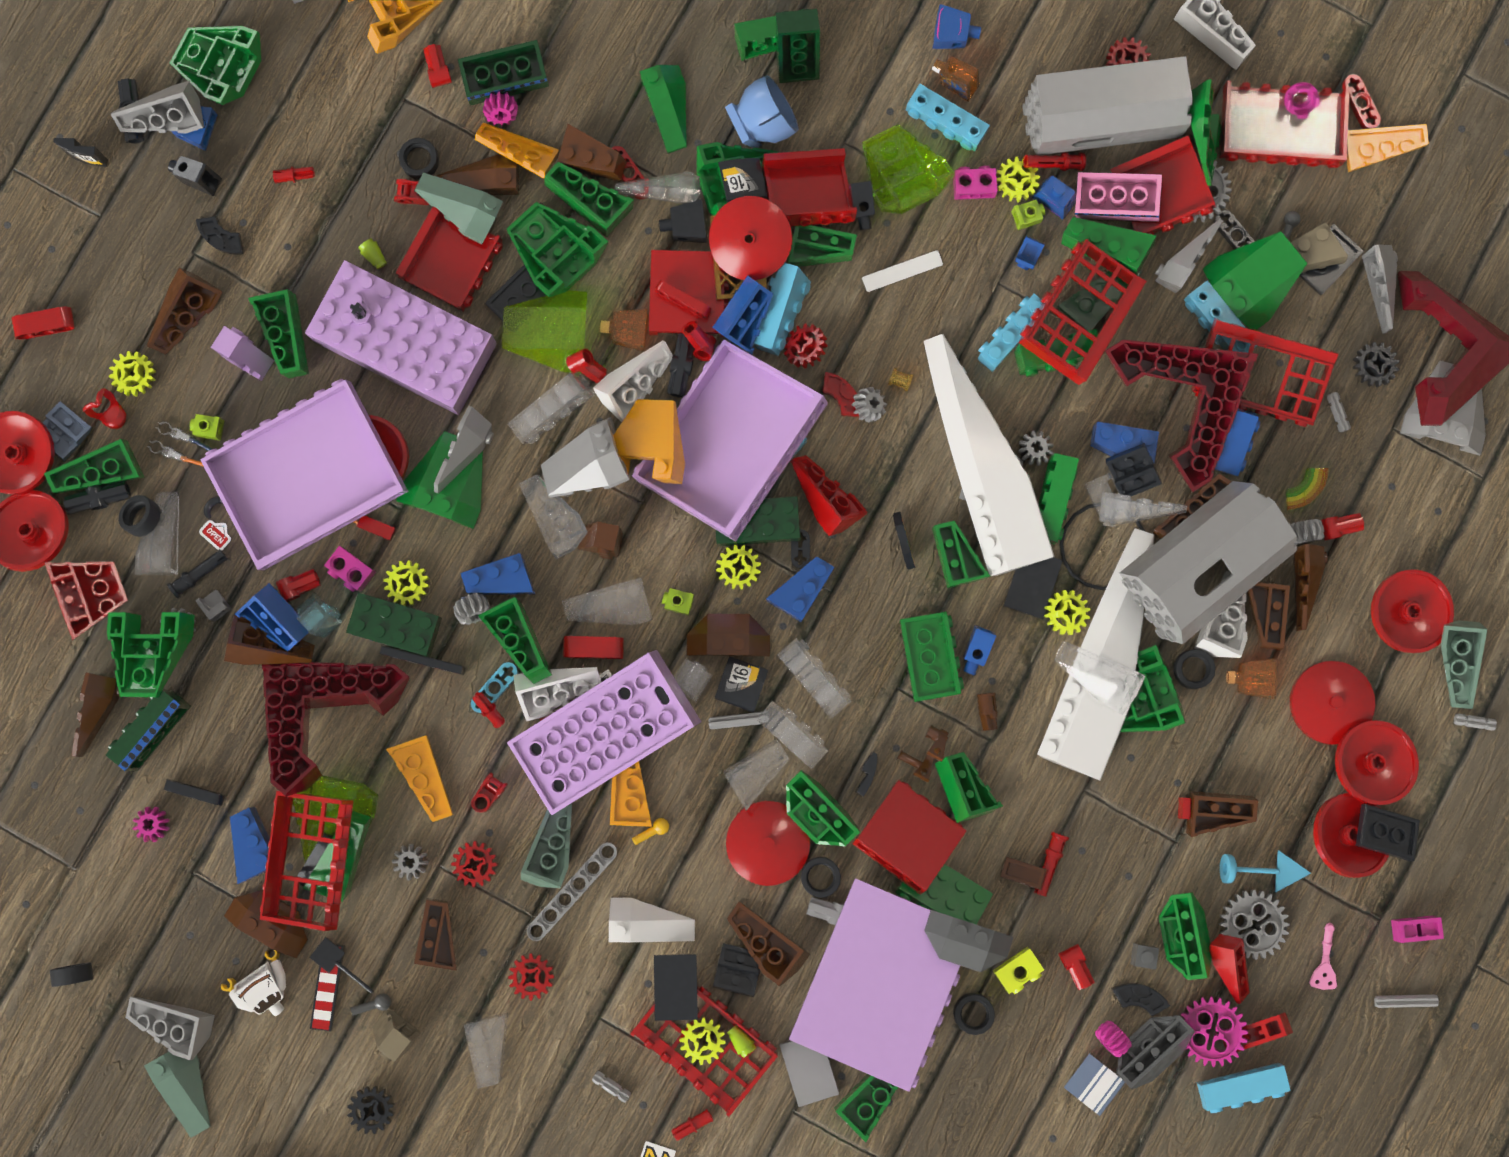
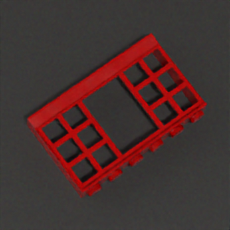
M1088 239L1081 243L1077 242L1072 248L1071 253L1073 255L1070 259H1066L1061 266L1062 273L1060 276L1057 275L1051 282L1052 289L1050 292L1047 291L1041 298V307L1036 308L1030 316L1032 321L1022 329L1020 333L1022 337L1018 342L1078 385L1087 381L1147 282L1089 242ZM1086 254L1097 262L1095 266L1082 258L1083 255ZM1079 262L1091 270L1085 282L1073 274ZM1100 265L1113 273L1111 277L1098 269ZM1095 273L1107 281L1101 293L1089 285ZM1116 276L1128 284L1127 288L1114 281ZM1069 278L1113 308L1112 313L1097 337L1053 307L1054 302ZM1111 285L1123 293L1117 304L1105 297ZM1049 311L1062 319L1055 330L1043 323ZM1065 322L1078 330L1071 342L1059 334ZM1039 327L1052 335L1046 346L1033 338ZM1081 333L1093 341L1087 353L1075 345ZM1055 338L1068 346L1062 357L1049 350ZM1072 349L1084 357L1078 369L1065 361Z
M1214 318L1205 348L1212 349L1218 334L1231 338L1228 351H1232L1235 341L1239 340L1250 343L1248 353H1253L1254 347L1257 345L1291 355L1274 406L1270 407L1241 399L1238 408L1247 410L1249 407L1255 409V413L1267 416V413L1274 414L1278 420L1287 421V419L1295 420V424L1307 427V424L1314 426L1338 353L1332 350L1326 351L1316 346H1308L1295 340L1283 339L1277 335L1262 333L1256 329L1244 328L1238 324L1226 323L1218 318ZM1295 357L1310 360L1305 375L1291 371ZM1315 362L1325 364L1321 379L1310 377ZM1289 375L1304 379L1299 394L1284 390ZM1308 381L1319 384L1314 398L1304 396ZM1192 385L1191 389L1193 392H1196L1195 396L1198 397L1200 387ZM1283 394L1297 398L1292 413L1278 409ZM1301 400L1312 402L1308 417L1297 414Z
M276 791L274 813L271 821V836L268 843V859L265 866L266 874L263 884V897L260 906V920L322 931L337 930L354 800L297 793L286 797L280 791ZM293 798L305 799L303 814L292 812ZM310 800L322 802L320 816L309 815ZM327 803L339 804L337 819L326 817ZM291 816L302 818L301 834L289 832ZM308 819L319 821L318 836L306 835ZM325 822L336 823L335 839L323 837ZM288 837L333 843L334 849L330 863L329 882L283 875ZM283 879L294 881L292 897L281 895ZM300 882L311 884L309 900L298 898ZM317 885L327 886V903L315 901ZM280 900L292 902L290 917L278 915ZM297 903L309 904L307 920L295 918ZM314 905L325 907L324 923L312 921Z
M697 986V995L706 1002L698 1012V1019L711 1006L731 1024L737 1025L754 1040L756 1047L759 1046L770 1055L761 1068L749 1059L752 1053L745 1058L738 1055L742 1059L731 1071L720 1061L729 1049L737 1054L730 1041L724 1048V1051L718 1055L719 1058L715 1059L703 1074L675 1050L680 1043L679 1039L685 1037L678 1025L672 1020H665L660 1029L654 1033L644 1024L651 1014L655 1012L654 1003L634 1027L630 1035L633 1037L636 1035L644 1042L648 1049L654 1050L660 1055L662 1061L668 1062L673 1066L680 1076H685L693 1083L697 1090L703 1091L710 1097V1101L715 1105L721 1106L726 1111V1115L730 1117L778 1057L777 1048L768 1040L766 1043L759 1038L761 1034L753 1027L748 1029L742 1024L744 1020L736 1013L731 1015L726 1011L728 1007L719 999L714 1001L710 997L711 993L705 987L701 986L699 988ZM668 1024L681 1034L672 1046L659 1037ZM745 1062L757 1071L748 1084L736 1075ZM716 1065L729 1074L720 1086L707 1077ZM732 1078L745 1087L735 1100L723 1090Z

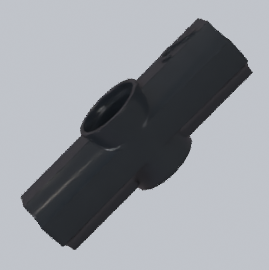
M127 78L118 81L119 109L139 100L138 86L135 79ZM124 132L126 143L137 144L144 141L143 132Z
M683 333L678 334L675 355L672 356L671 376L667 389L668 395L679 398L685 396L688 378L691 376L693 367L692 357L694 347Z
M127 481L106 486L96 485L85 489L86 491L64 497L63 502L68 514L71 515L86 510L104 509L109 507V504L130 499L131 491Z

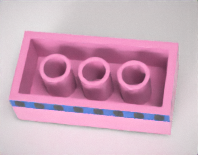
M1078 172L1076 218L1159 222L1162 175Z

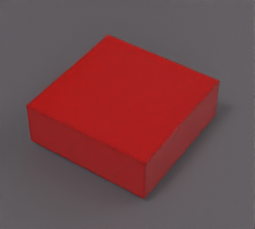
M1179 797V819L1191 818V798Z

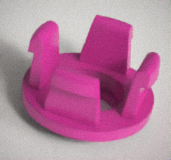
M1299 82L1292 85L1286 91L1284 104L1286 109L1296 115L1298 119H1306L1309 112L1314 108H1319L1320 97L1317 89L1312 84ZM1307 92L1308 98L1304 103L1297 104L1293 101L1295 93Z

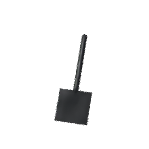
M325 937L309 958L328 973L335 966H338L368 992L373 993L374 990L339 962L345 952Z

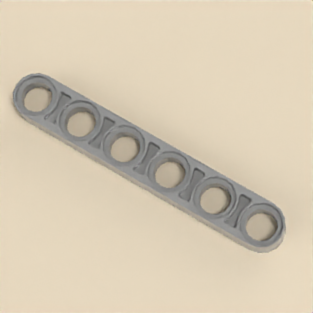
M603 843L527 928V936L531 940L539 941L544 938L616 858L618 850L613 843ZM611 846L613 848L614 854L611 858H606L602 855L603 847ZM594 861L599 864L600 869L598 873L592 874L588 871L590 862ZM578 877L583 878L586 883L585 887L581 890L576 889L573 884L574 880ZM567 893L571 896L569 905H562L559 898L561 894ZM548 909L556 911L557 918L554 921L546 919L545 913ZM532 926H541L543 932L540 937H534L531 934Z

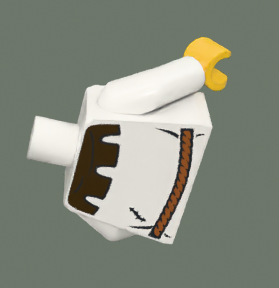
M266 951L265 957L271 960L270 964L266 962L238 983L233 978H227L230 982L229 988L226 984H221L223 991L230 992L229 996L237 1008L255 1012L258 1015L269 1009L274 1016L279 1015L284 1010V1006L279 1002L284 998V990L286 988L285 971L281 961L277 960L280 952L275 951V955L270 958L269 952Z

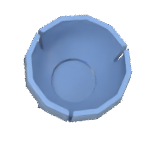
M768 75L755 80L745 89L738 105L731 103L725 107L742 143L752 148L762 146L760 141L776 143L791 137L799 131L797 120L787 99L775 81Z

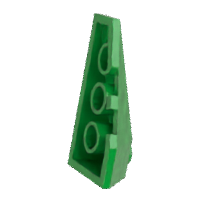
M656 65L640 71L641 81L667 153L686 148V83L679 65Z

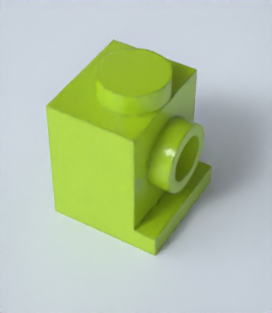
M1037 199L1021 205H1015L1011 211L1018 230L1041 223L1045 215L1044 206L1042 203L1038 204ZM1031 209L1034 214L1029 215L1027 213V210Z
M196 414L195 419H191L190 431H193L192 435L221 441L224 427L223 419L216 416ZM206 422L207 427L202 429L203 423Z
M670 588L669 592H664L662 604H665L664 608L666 610L689 616L694 594ZM680 597L681 603L674 604L673 599Z

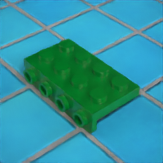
M947 611L900 619L914 702L961 694L964 684L962 677H958L957 669H960V661L958 656L955 657L953 649L957 646L955 636H951L950 628L953 627L951 615H947Z
M945 864L928 889L921 895L903 881L895 892L899 895L898 897L921 907L976 925L993 895L990 891Z

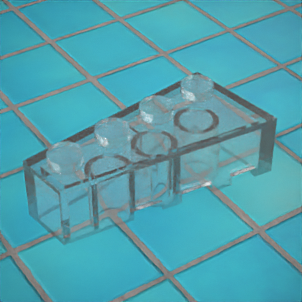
M570 372L507 424L521 443L533 444L540 438L539 435L551 430L557 422L567 417L572 411L596 395V393L582 374Z
M796 638L781 650L777 656L831 719L852 702L849 699L851 696L843 687L840 688L835 683L837 679L830 671L826 672L821 667L824 665L816 655L813 657L808 652L810 648L804 640L799 641Z

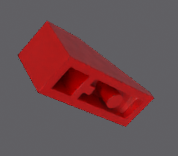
M1219 934L1209 947L1212 963L1235 1002L1241 1004L1250 993L1244 941L1241 938Z
M1284 1012L1243 1026L1242 1029L1248 1030V1034L1242 1035V1037L1247 1039V1043L1241 1042L1240 1044L1245 1050L1292 1034L1293 1031L1286 1013ZM1222 1040L1226 1049L1227 1043L1224 1040Z

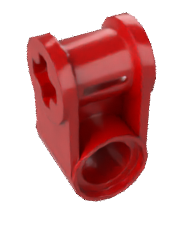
M396 180L398 187L397 195L394 197L395 202L430 205L415 191L419 181Z
M490 772L471 801L472 808L479 813L488 812L496 800L503 794L508 784L506 782L502 783L493 777V773ZM481 797L487 800V806L484 809H479L476 805L477 800Z

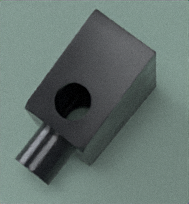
M180 156L178 161L171 160L168 165V170L183 184L211 196L215 195L222 180L206 164L184 156Z
M871 181L852 183L849 185L853 207H857L855 220H858L860 231L872 229L870 218L875 215ZM859 205L865 206L866 211L862 212L859 209Z
M702 199L670 208L671 218L659 220L660 232L672 231L674 241L707 243Z

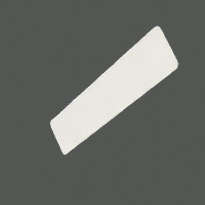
M936 250L864 276L862 280L866 291L870 292L942 266L943 262L939 252Z

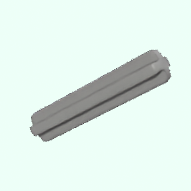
M769 711L709 718L710 729L770 723Z
M1434 994L1375 996L1374 1004L1378 1008L1437 1007L1439 1005V998Z

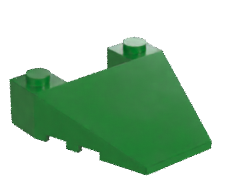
M108 612L107 637L108 640H111L113 651L111 652V657L115 659L117 669L115 670V676L120 697H159L193 637L195 615L181 612H162L160 634H140L141 615L127 612Z

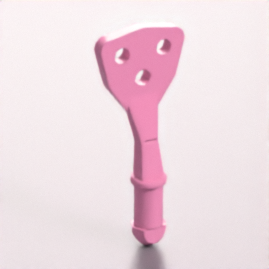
M1327 923L1324 927L1321 964L1313 971L1309 981L1312 987L1322 990L1335 989L1337 987L1336 974L1330 965L1329 957L1331 946L1333 945V932L1335 931L1332 923Z

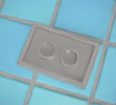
M793 1041L779 1044L798 1107L839 1095L828 1056Z

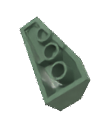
M427 173L422 174L415 188V191L424 200L444 214V218L448 222L454 223L459 228L458 231L480 244H483L503 201L486 192Z
M1455 621L1444 624L1441 650L1451 707L1473 709L1488 630L1480 622Z
M569 804L553 815L547 809L521 870V880L539 887L561 888L569 868L572 804Z
M167 1052L144 1065L155 1087L191 1138L211 1127L207 1102L204 1098L203 1079H201L200 1062L197 1055L193 1060H188Z

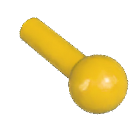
M664 818L656 819L652 827L632 838L633 843L638 845L655 834L663 835L669 830L668 821Z

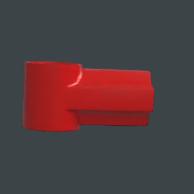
M435 44L428 45L423 50L432 88L452 83L441 46Z
M696 321L688 322L687 325L683 326L682 333L695 348L694 356L698 360L709 361L716 346V338L710 334H705Z
M587 348L577 351L566 358L567 366L571 372L577 373L580 371L595 383H599L607 375V369L594 360L592 353Z
M1360 513L1321 520L1324 527V541L1364 530V520Z
M311 569L295 577L283 578L276 582V586L280 595L289 602L299 598L300 594L321 586L315 569Z
M1078 944L1058 953L1078 990L1085 989L1095 983L1085 963L1086 958Z

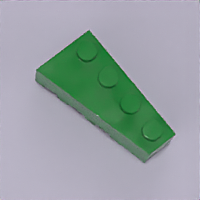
M776 16L734 23L735 41L741 61L776 51Z
M1072 217L1063 233L1061 244L1072 249L1077 242L1081 243L1088 239L1089 242L1138 275L1154 246L1156 235Z
M119 439L44 473L53 493H63L96 485H107L145 478L128 441L125 439Z
M1054 453L1049 458L1038 503L1050 543L1054 545L1058 540H1062L1064 528H1062L1063 520L1067 519L1069 511L1067 504L1068 500H1071L1072 485L1076 479L1079 462L1078 458Z

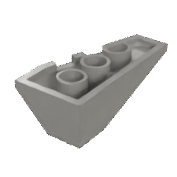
M190 81L170 86L115 110L110 114L120 132L145 133L146 131H159V133H166V131H178V133H188L204 127L200 99Z
M1218 219L1168 260L1165 265L1161 263L1155 272L1157 275L1155 281L1176 294L1196 266L1195 263L1204 253L1206 245L1210 243L1223 220Z
M1378 244L1363 254L1362 259L1382 334H1385L1393 329L1398 257L1397 253L1393 251L1392 245Z
M468 406L457 428L459 430L457 441H452L448 453L450 458L444 459L434 482L435 493L439 494L493 439L492 424L472 406Z
M131 996L125 1018L142 1031L148 1032L158 1044L162 1043L172 1055L193 1060L211 1035L215 1015Z

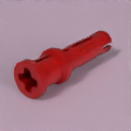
M1065 152L1061 153L1060 156L1025 155L1023 166L1024 168H1059L1062 171H1067L1068 169L1083 171L1086 166V156L1084 153L1069 155Z
M1052 831L1049 847L1045 849V854L1047 855L1042 867L1048 869L1042 890L1037 888L1034 890V893L1047 897L1058 861L1063 858L1062 852L1065 843L1069 841V837Z

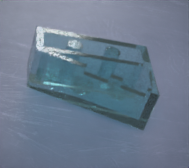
M316 592L296 608L297 620L310 634L324 639L343 622L339 618L340 612L334 606L327 605Z

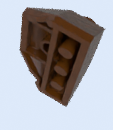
M707 614L687 634V656L770 657V635L750 614Z
M263 890L234 898L224 915L229 922L240 931L269 948L293 958H298L308 941L304 927L260 920ZM280 900L278 915L290 917L291 906ZM296 910L295 918L301 919L299 911Z

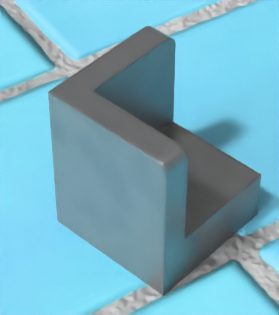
M214 590L204 599L198 598L195 600L208 619L214 622L232 610L218 590Z

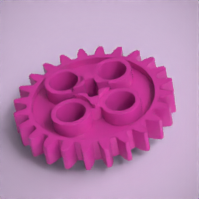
M1213 996L1210 997L1209 1002H1206L1205 998L1202 997L1201 1004L1194 1000V1008L1187 1005L1186 1008L1189 1013H1181L1187 1024L1195 1031L1186 1049H1190L1188 1056L1190 1057L1195 1054V1062L1203 1059L1204 1066H1206L1208 1061H1211L1213 1067H1215L1216 1061H1219L1221 1066H1224V1059L1232 1063V1055L1237 1058L1239 1057L1236 1050L1244 1051V1047L1240 1043H1247V1039L1242 1037V1035L1248 1034V1030L1242 1029L1247 1022L1239 1020L1242 1018L1243 1013L1236 1015L1235 1012L1238 1007L1229 1008V1000L1225 1005L1222 1004V997L1217 1002H1214ZM1203 1012L1208 1013L1211 1018L1210 1022H1200L1199 1014ZM1218 1013L1216 1031L1219 1034H1214L1211 1049L1208 1050L1207 1044L1210 1032L1207 1029H1211L1214 1014ZM1224 1018L1229 1019L1232 1027L1230 1029H1223L1220 1026V1021ZM1195 1034H1203L1206 1041L1203 1044H1197L1194 1041ZM1222 1039L1227 1043V1048L1219 1050L1215 1047V1042Z

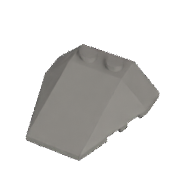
M1440 360L1429 377H1444L1454 364ZM1482 389L1441 426H1421L1417 397H1415L1414 402L1404 414L1400 434L1417 439L1426 436L1458 445L1461 451L1480 456L1486 436Z
M611 417L590 426L541 464L547 493L550 498L574 494V491L580 490L589 492L592 491V488L603 487L604 489H609L629 480L625 463L617 451L613 437L616 430Z

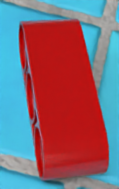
M67 306L12 317L15 339L19 340L75 329L72 308Z
M563 636L564 658L623 659L624 638Z

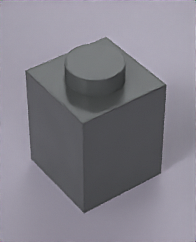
M1133 943L1130 964L1156 970L1159 948Z

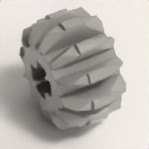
M868 387L860 389L857 392L858 394L854 395L853 399L855 402H853L852 406L856 410L853 414H859V420H865V422L870 423L879 420L881 415L886 413L884 407L887 406V403L883 402L885 396H880V390Z
M1031 431L1030 436L1028 434L1023 436L1025 441L1019 442V445L1024 448L1019 449L1018 453H1025L1022 460L1025 461L1029 458V465H1032L1035 460L1036 465L1040 466L1042 461L1045 463L1049 461L1047 456L1053 455V452L1049 449L1054 444L1047 443L1050 436H1046L1045 439L1042 438V431L1039 432L1038 436L1035 431ZM1035 444L1038 445L1039 449L1037 453L1034 452L1033 448Z
M1313 519L1290 524L1297 535V541L1294 542L1295 545L1319 541L1324 538V527L1321 520Z
M473 593L472 595L468 594L465 597H461V600L455 602L453 608L458 621L461 624L470 625L471 623L476 624V622L482 621L478 615L489 610L490 605L483 594Z
M409 844L408 850L403 845L401 846L402 853L395 851L394 854L399 859L392 860V863H398V866L393 870L394 872L401 870L400 878H403L406 874L407 880H411L412 875L417 879L420 878L418 871L426 872L422 865H428L429 861H422V858L427 856L426 852L419 854L422 847L418 846L414 851V844ZM407 857L415 860V863H412L413 867L406 865Z

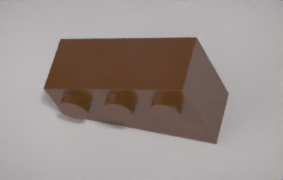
M567 124L557 162L582 174L621 181L626 165V160L621 154Z
M603 522L583 525L578 550L597 553L600 555V558L613 560V557L618 558L623 532L620 526Z
M1258 582L1247 593L1260 648L1282 650L1285 643L1290 586Z
M1194 791L1189 793V798H1191V818L1187 819L1186 833L1190 837L1257 821L1258 800L1253 796Z
M426 898L414 964L457 971L447 901Z

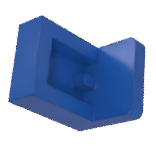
M1026 236L1015 259V262L1018 263L1017 266L1025 270H1029V268L1034 269L1045 244Z

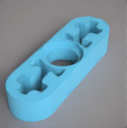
M510 662L502 664L478 692L486 691L489 696L493 697V700L489 699V701L495 703L514 682V676H507L504 679L507 681L506 685L496 677L499 675L502 678L506 673L504 668L513 667L512 673L514 675L519 674L517 666ZM492 682H498L501 686L497 694H492L489 691V685ZM472 699V700H471V707H472V709H473L475 712L481 713L480 708L477 709V707H476L477 705H476V703H475V702L473 701V699Z

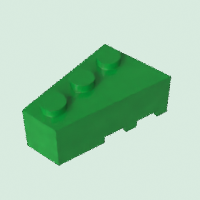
M812 225L795 226L788 264L803 267L852 261L857 234Z
M955 521L933 526L932 531L947 588L990 577Z
M964 752L943 758L942 762L935 763L957 823L992 813L1003 807L1001 802H997L990 793L991 789L988 784L985 785L979 778V772Z

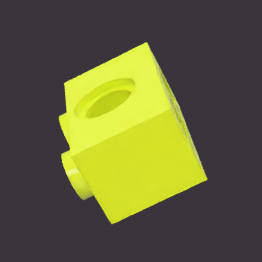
M1026 947L992 971L1007 993L1013 992V994H1016L1024 988L1023 984L1029 980L1034 982L1042 976L1041 972L1044 969L1031 949ZM1022 966L1025 970L1024 975L1020 978L1015 977V969Z

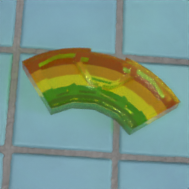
M1328 468L1306 469L1302 482L1298 486L1286 490L1287 510L1298 509L1311 503L1322 492L1327 482Z

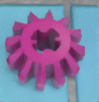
M498 92L497 95L491 93L489 97L485 98L483 113L488 122L492 121L493 125L499 123L503 126L504 123L510 125L512 120H516L518 105L515 102L514 96H509L508 92L505 94Z
M145 807L144 812H137L140 818H134L133 821L138 823V826L132 828L133 830H139L136 835L137 838L143 837L144 842H149L150 839L152 842H157L158 837H165L163 831H169L170 829L168 826H165V823L170 822V819H163L166 815L165 811L159 812V807H154L153 809ZM149 821H154L153 824H152V826H153L154 828H149V826H150V822H149Z
M1107 1020L1104 1024L1102 1023L1095 1032L1097 1039L1115 1057L1120 1058L1132 1046L1130 1039L1112 1021Z

